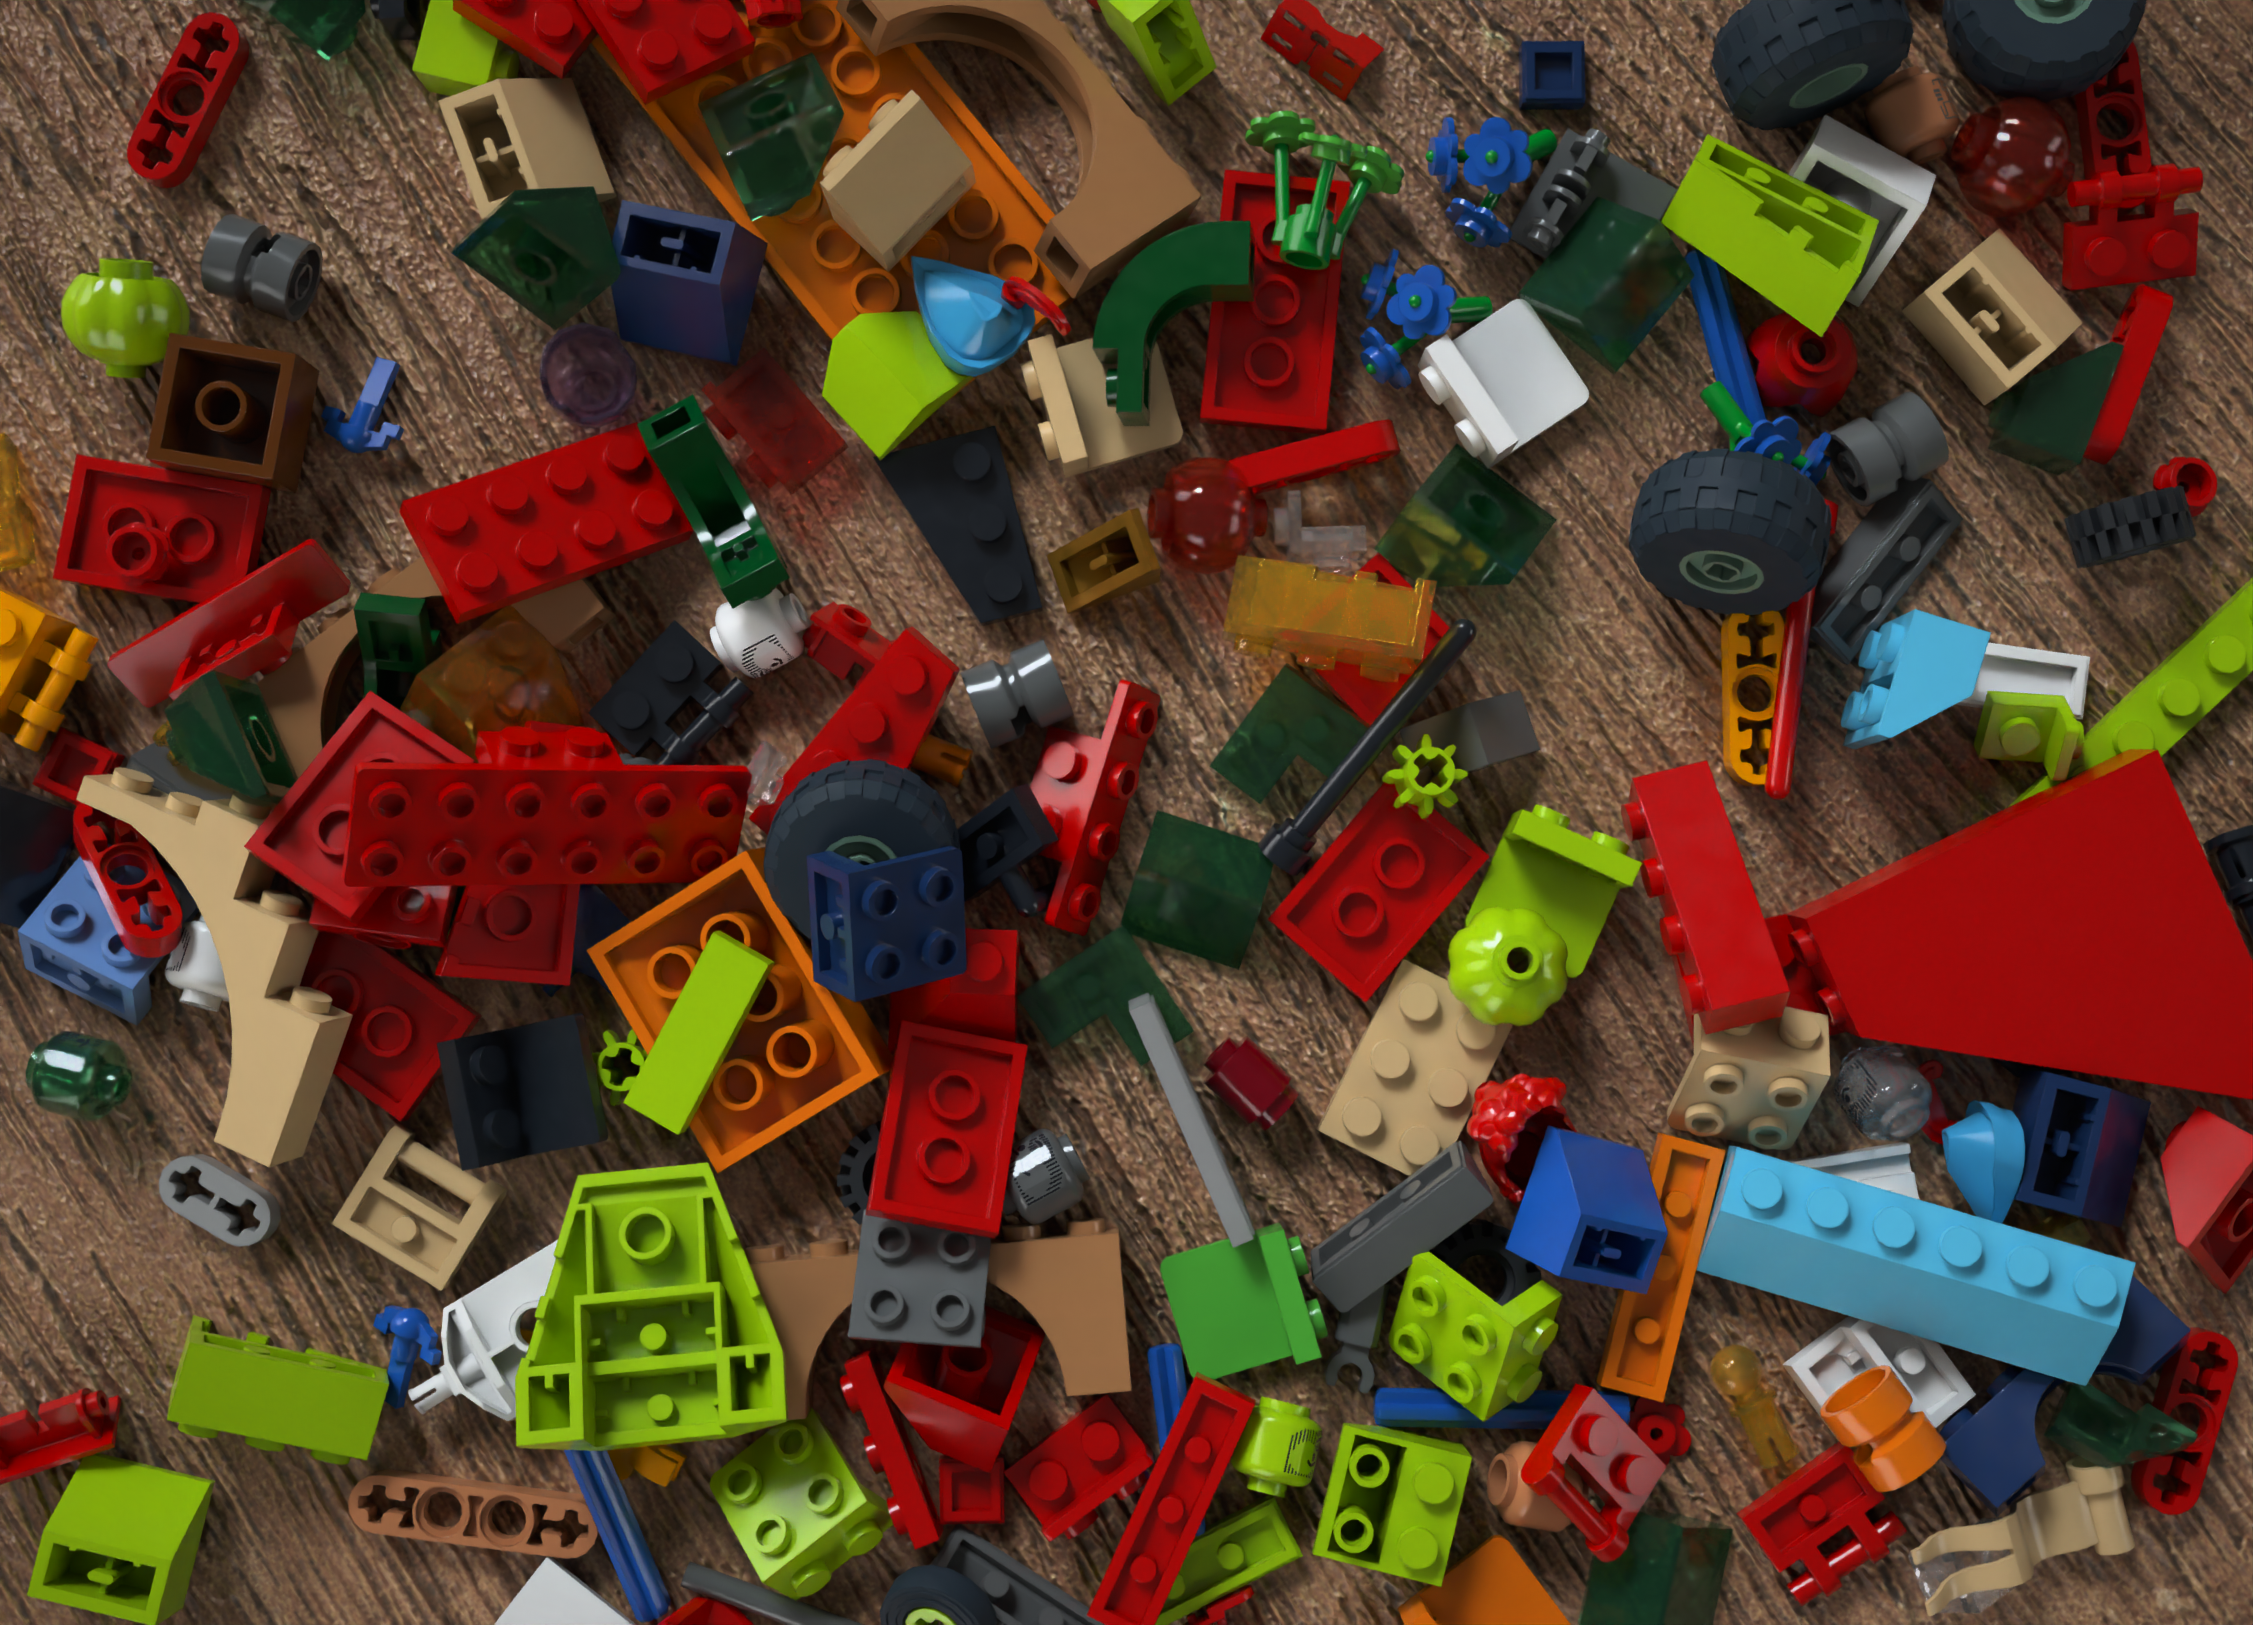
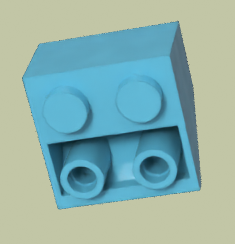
M1917 609L1880 625L1877 632L1871 630L1864 641L1859 657V666L1866 668L1859 692H1851L1841 717V727L1848 729L1843 746L1858 749L1890 739L1972 696L1991 632Z

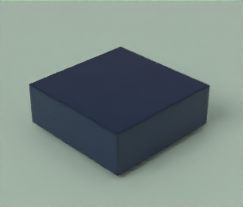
M1522 41L1519 47V110H1582L1585 104L1584 41Z

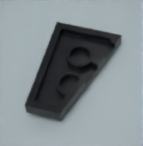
M995 426L890 452L881 461L877 456L873 457L982 626L1043 611Z

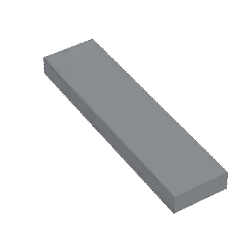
M1148 992L1128 1001L1129 1012L1233 1248L1253 1240V1235L1256 1233L1252 1219L1154 995H1150Z

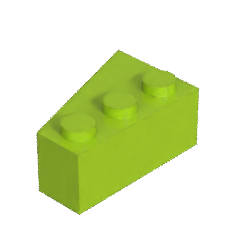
M1707 134L1661 223L1673 231L1681 240L1700 250L1822 338L1861 274L1879 220Z
M193 1315L172 1385L167 1421L179 1423V1431L201 1438H216L219 1431L246 1436L244 1442L247 1445L266 1451H283L285 1444L312 1449L310 1455L313 1458L331 1464H349L351 1457L362 1460L368 1459L389 1386L387 1369L312 1348H307L305 1353L270 1346L268 1345L270 1336L252 1331L248 1332L246 1340L209 1333L213 1320Z

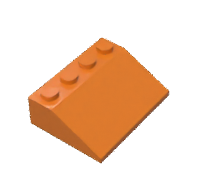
M766 847L745 850L586 950L647 1054H649L713 932L720 930L775 962L689 1125L717 1174L889 1072L893 1059L892 1054L860 1001L854 1002L814 982L812 944L805 940L794 929L786 916L782 914L773 901L767 882H765L764 856Z

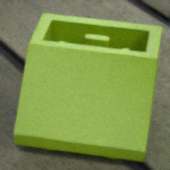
M1343 1423L1312 1550L1313 1555L1441 1587L1472 1456L1462 1443L1396 1427Z
M101 1453L84 1457L43 1530L27 1596L146 1625L160 1624L184 1606L215 1481Z

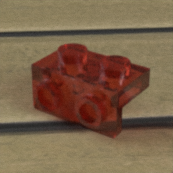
M765 348L761 349L718 387H715L710 381L701 389L712 404L703 413L728 442L738 434L753 453L745 459V462L768 489L779 482L792 496L848 448L843 438Z

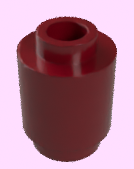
M1248 1036L1238 1043L1227 1037L1203 1063L1210 1071V1074L1203 1083L1248 1125L1255 1122L1264 1131L1269 1129L1299 1096V1093L1289 1084L1292 1077Z

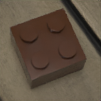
M169 333L145 459L164 469L259 484L272 490L297 494L319 370L296 353Z

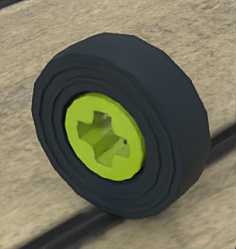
M935 1565L912 1567L898 1576L890 1587L880 1609L881 1625H937L938 1621L935 1619L943 1623L941 1625H997L996 1611L987 1594L979 1586L953 1569Z

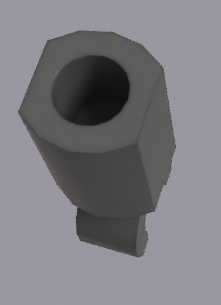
M1385 1283L1348 1312H1340L1334 1338L1341 1341L1340 1348L1333 1352L1326 1361L1324 1375L1327 1385L1335 1386L1339 1369L1347 1363H1353L1361 1370L1358 1380L1359 1391L1368 1393L1373 1386L1375 1374L1368 1355L1370 1348L1378 1347L1391 1286L1390 1283Z

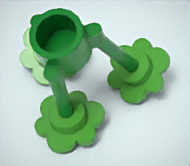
M1278 111L1271 114L1269 118H1254L1250 122V129L1246 131V142L1252 146L1263 147L1264 151L1275 156L1276 223L1271 243L1281 246L1279 256L1286 263L1304 269H1325L1329 266L1330 259H1340L1344 238L1367 192L1379 193L1382 191L1388 194H1397L1402 186L1401 180L1405 174L1404 170L1400 166L1391 163L1390 156L1378 147L1354 144L1348 140L1341 139L1337 135L1328 136L1313 133L1316 129L1315 121L1309 118L1300 119L1299 115L1295 112ZM1311 145L1313 146L1311 157L1322 161L1312 204L1298 205L1295 214L1290 215L1289 154L1296 152L1299 148ZM1337 164L1340 170L1348 174L1349 180L1355 187L1336 224L1332 223L1334 214L1326 209V204Z

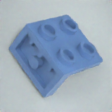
M79 856L17 931L25 969L138 1026L152 1008L148 976L164 956L156 958L141 957L125 948L81 856ZM125 865L115 868L108 876L118 884L133 885L141 882L146 877V873L138 867ZM163 871L181 906L183 913L182 924L192 921L200 911L195 900L182 880ZM147 903L141 905L140 924H147L151 931L162 929L163 925H156L152 921L147 911Z

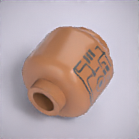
M1914 66L1887 77L1880 85L1871 90L1874 97L1867 103L1864 114L1876 143L1906 159L1908 158L1909 161L1918 166L1933 161L1948 151L1944 141L1957 131L1960 118L1945 82L1940 75L1932 72L1922 73L1919 66Z

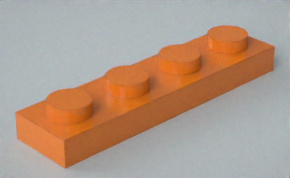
M1658 1132L1649 1172L1668 1234L1647 1294L1619 1289L1596 1383L1600 1386L1664 1402L1726 1150Z

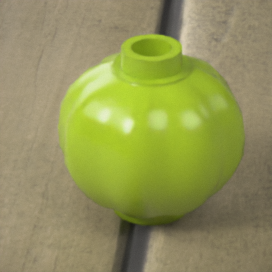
M99 258V273H80L66 289L61 302V318L63 329L70 342L81 353L98 360L100 363H105L106 376L146 378V366H152L165 359L169 333L188 335L190 309L185 296L172 279L153 276V262L134 259Z
M1501 907L1485 908L1475 914L1469 925L1459 930L1450 941L1448 949L1450 971L1447 977L1449 989L1454 997L1464 1003L1469 1008L1472 1016L1481 1023L1492 1026L1503 1023L1515 1026L1533 1024L1542 1018L1546 1009L1558 1002L1566 991L1568 982L1566 972L1568 951L1566 943L1559 933L1547 925L1544 917L1534 910L1522 907L1512 910ZM1507 956L1515 965L1514 971L1508 966Z

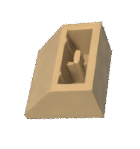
M572 78L496 79L438 101L480 217L499 240L617 197Z
M912 89L899 103L892 99L875 113L868 126L871 131L853 149L850 146L840 149L823 170L825 178L820 182L834 221L888 272L976 183L973 163L924 101Z
M2000 228L1902 310L1904 315L1984 406L2016 384L2056 350L2083 323Z

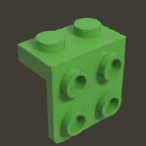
M1280 1223L1256 1229L1253 1240L1234 1248L1229 1238L1169 1255L1162 1260L1160 1264L1161 1276L1189 1371L1193 1378L1198 1372L1211 1379H1216L1289 1356H1293L1296 1365L1322 1357L1317 1340L1328 1337L1324 1318L1317 1298L1305 1302L1298 1279L1299 1276L1309 1274L1299 1236L1286 1239L1284 1229Z

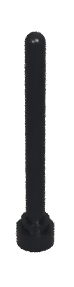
M1459 619L1452 624L1294 820L1286 818L1282 825L1278 823L1273 824L1258 843L1260 850L1271 862L1291 875H1299L1314 856L1311 849L1317 842L1314 837L1316 832L1475 639L1477 630L1472 621Z

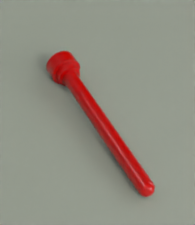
M1824 499L1826 505H1829L1832 515L1831 536L1836 533L1839 507L1836 503ZM1816 586L1797 602L1793 601L1786 610L1764 787L1767 796L1773 800H1782L1791 791Z

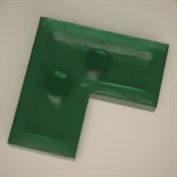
M1286 663L1210 764V767L1261 804L1297 755L1329 777L1370 725L1290 664Z
M1124 923L1017 994L1018 999L1052 1049L1106 1014L1141 1066L1150 1061V1057L1129 1012L1128 1001L1148 992L1150 995H1154L1175 1044L1194 1032V1026Z

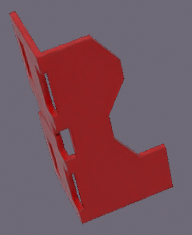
M1284 0L1279 4L1260 38L1293 64H1299L1301 60L1305 63L1307 62L1311 66L1308 71L1309 76L1343 101L1347 99L1363 70L1384 51L1382 46L1363 32L1356 38L1337 31L1326 23L1314 5L1305 0ZM1287 12L1306 26L1303 31L1284 18L1285 13ZM1314 32L1329 41L1326 48L1320 44L1317 45L1318 42L1311 38ZM1274 33L1292 45L1291 50L1273 38ZM1335 50H1338L1354 62V68H1351L1335 56ZM1324 72H1328L1343 83L1342 88H1339L1323 76Z

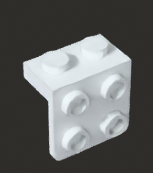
M1524 299L1511 301L1453 341H1451L1447 334L1425 348L1418 363V367L1421 370L1418 375L1424 389L1436 404H1444L1457 423L1454 425V429L1462 445L1473 457L1479 455L1487 469L1581 408L1589 398L1587 386L1532 306Z

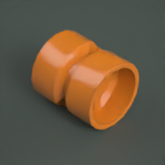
M1886 1365L1871 1368L1845 1383L1826 1400L1820 1410L1822 1419L1839 1442L1847 1447L1856 1446V1451L1853 1455L1854 1462L1873 1488L1882 1493L1896 1490L1924 1474L1940 1459L1947 1447L1945 1440L1923 1411L1911 1412L1909 1410L1913 1401L1911 1394L1892 1368Z

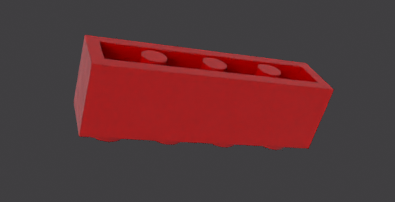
M1701 761L1632 778L1628 803L1621 805L1622 821L1628 839L1631 842L1637 840L1640 842L1645 860L1640 861L1642 863L1640 871L1646 893L1649 898L1658 897L1665 915L1659 921L1660 932L1668 955L1679 956L1685 976H1681L1679 979L1680 991L1688 1014H1699L1705 1035L1782 1017L1791 991L1708 761Z

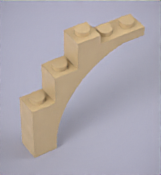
M122 767L115 768L113 774L84 776L76 800L131 824L160 852L176 871L195 900L215 944L229 996L232 1025V1057L227 1098L214 1142L267 1167L302 1157L353 1015L332 1006L333 999L328 994L317 989L300 986L319 931L309 924L311 913L300 909L302 901L299 898L282 891L270 889L276 871L253 856L244 847L271 813L272 804L260 797L241 792H234L231 799L207 801L181 792H170L167 794L152 787L154 779L149 775Z

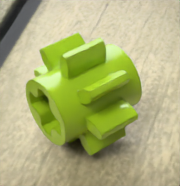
M1424 734L1418 740L1414 754L1406 746L1400 744L1392 752L1394 759L1401 765L1400 768L1388 771L1382 777V782L1395 784L1399 796L1396 798L1393 806L1397 809L1406 803L1418 806V813L1421 819H1426L1432 814L1435 799L1442 806L1451 808L1458 801V798L1449 787L1451 784L1461 782L1468 776V771L1455 769L1451 756L1454 754L1456 746L1452 744L1444 750L1431 747L1432 743L1429 734ZM1428 766L1435 775L1431 778L1430 783L1423 788L1414 779L1421 769Z
M633 1029L628 1034L627 1042H621L618 1034L613 1030H606L603 1032V1039L608 1047L601 1053H592L593 1061L597 1064L598 1086L605 1085L612 1090L610 1105L613 1106L620 1105L623 1102L626 1091L630 1090L637 1075L630 1076L621 1081L623 1076L622 1070L613 1067L615 1057L627 1056L631 1050V1062L639 1065L641 1069L648 1056Z

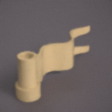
M2092 1452L2076 1456L2066 1462L2070 1483L2021 1496L2012 1502L2009 1514L2000 1520L1984 1524L1952 1527L1929 1536L1919 1547L1911 1550L1915 1565L1928 1562L1938 1555L1949 1552L1999 1551L2010 1549L2011 1552L2010 1555L1997 1561L1963 1568L1949 1575L1941 1582L1933 1596L1925 1601L1928 1616L1939 1613L1950 1601L1959 1596L1977 1591L2004 1589L2021 1585L2032 1578L2036 1564L2055 1555L2079 1551L2093 1545L2095 1552L2100 1555H2118L2132 1550L2135 1547V1542L2120 1487L2125 1484V1479L2118 1454L2113 1452Z

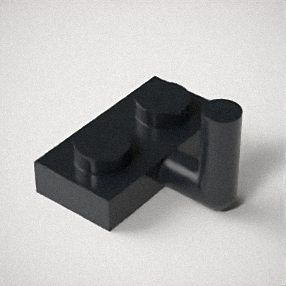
M1027 783L1010 789L957 830L963 859L964 902L979 897L1001 881L1017 912L1025 918H1032L1047 912L1056 881L1034 889L1022 865L1059 839Z

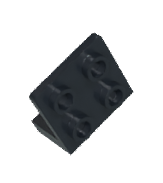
M582 1013L437 1043L462 1171L481 1168L528 1155L595 1144L608 1139V1130L586 1021Z

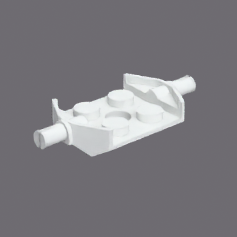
M558 1240L443 1309L441 1338L445 1365L439 1368L440 1373L408 1391L411 1400L414 1401L436 1389L435 1393L414 1405L421 1414L426 1413L427 1410L452 1395L458 1396L463 1394L482 1409L506 1421L516 1418L515 1377L521 1358L526 1357L529 1343L521 1335L520 1322L527 1311L537 1308L540 1296L545 1295L556 1259L553 1254Z

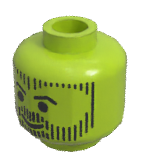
M1261 1396L1259 1406H1254L1231 1457L1232 1466L1238 1472L1249 1475L1247 1489L1285 1498L1287 1485L1302 1487L1311 1482L1322 1438V1429L1316 1421L1309 1419L1310 1408Z

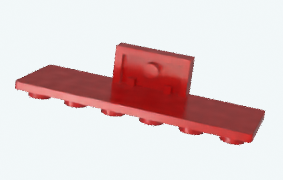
M520 726L506 727L501 731H478L475 756L479 763L360 762L355 766L342 878L344 884L348 887L694 883L737 856L752 774L743 765L623 764L608 733H600L597 730L586 727H575L566 732H536Z

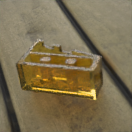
M1242 555L1237 556L1222 640L1234 642V652L1258 658H1271L1272 649L1298 654L1297 664L1321 670H1334L1336 661L1361 666L1360 676L1385 682H1398L1399 673L1410 675L1422 661L1437 581L1416 579L1414 589L1377 582L1378 575L1376 573L1356 571L1355 577L1318 571L1319 567L1316 565Z

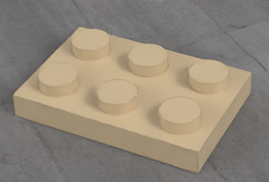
M1402 959L1394 970L1317 1130L1411 1176L1457 1141L1475 1102V1090L1482 1083L1486 1082L1513 1025L1503 1023L1492 1026L1481 1023L1472 1016L1469 1008L1464 1003L1454 997L1449 989L1448 980Z

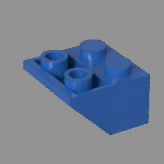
M1548 1125L1505 1249L1559 1277L1647 1294L1668 1231L1643 1150L1634 1146Z

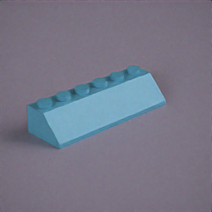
M1729 1145L1696 1270L2086 1386L2119 1328L2136 1262Z

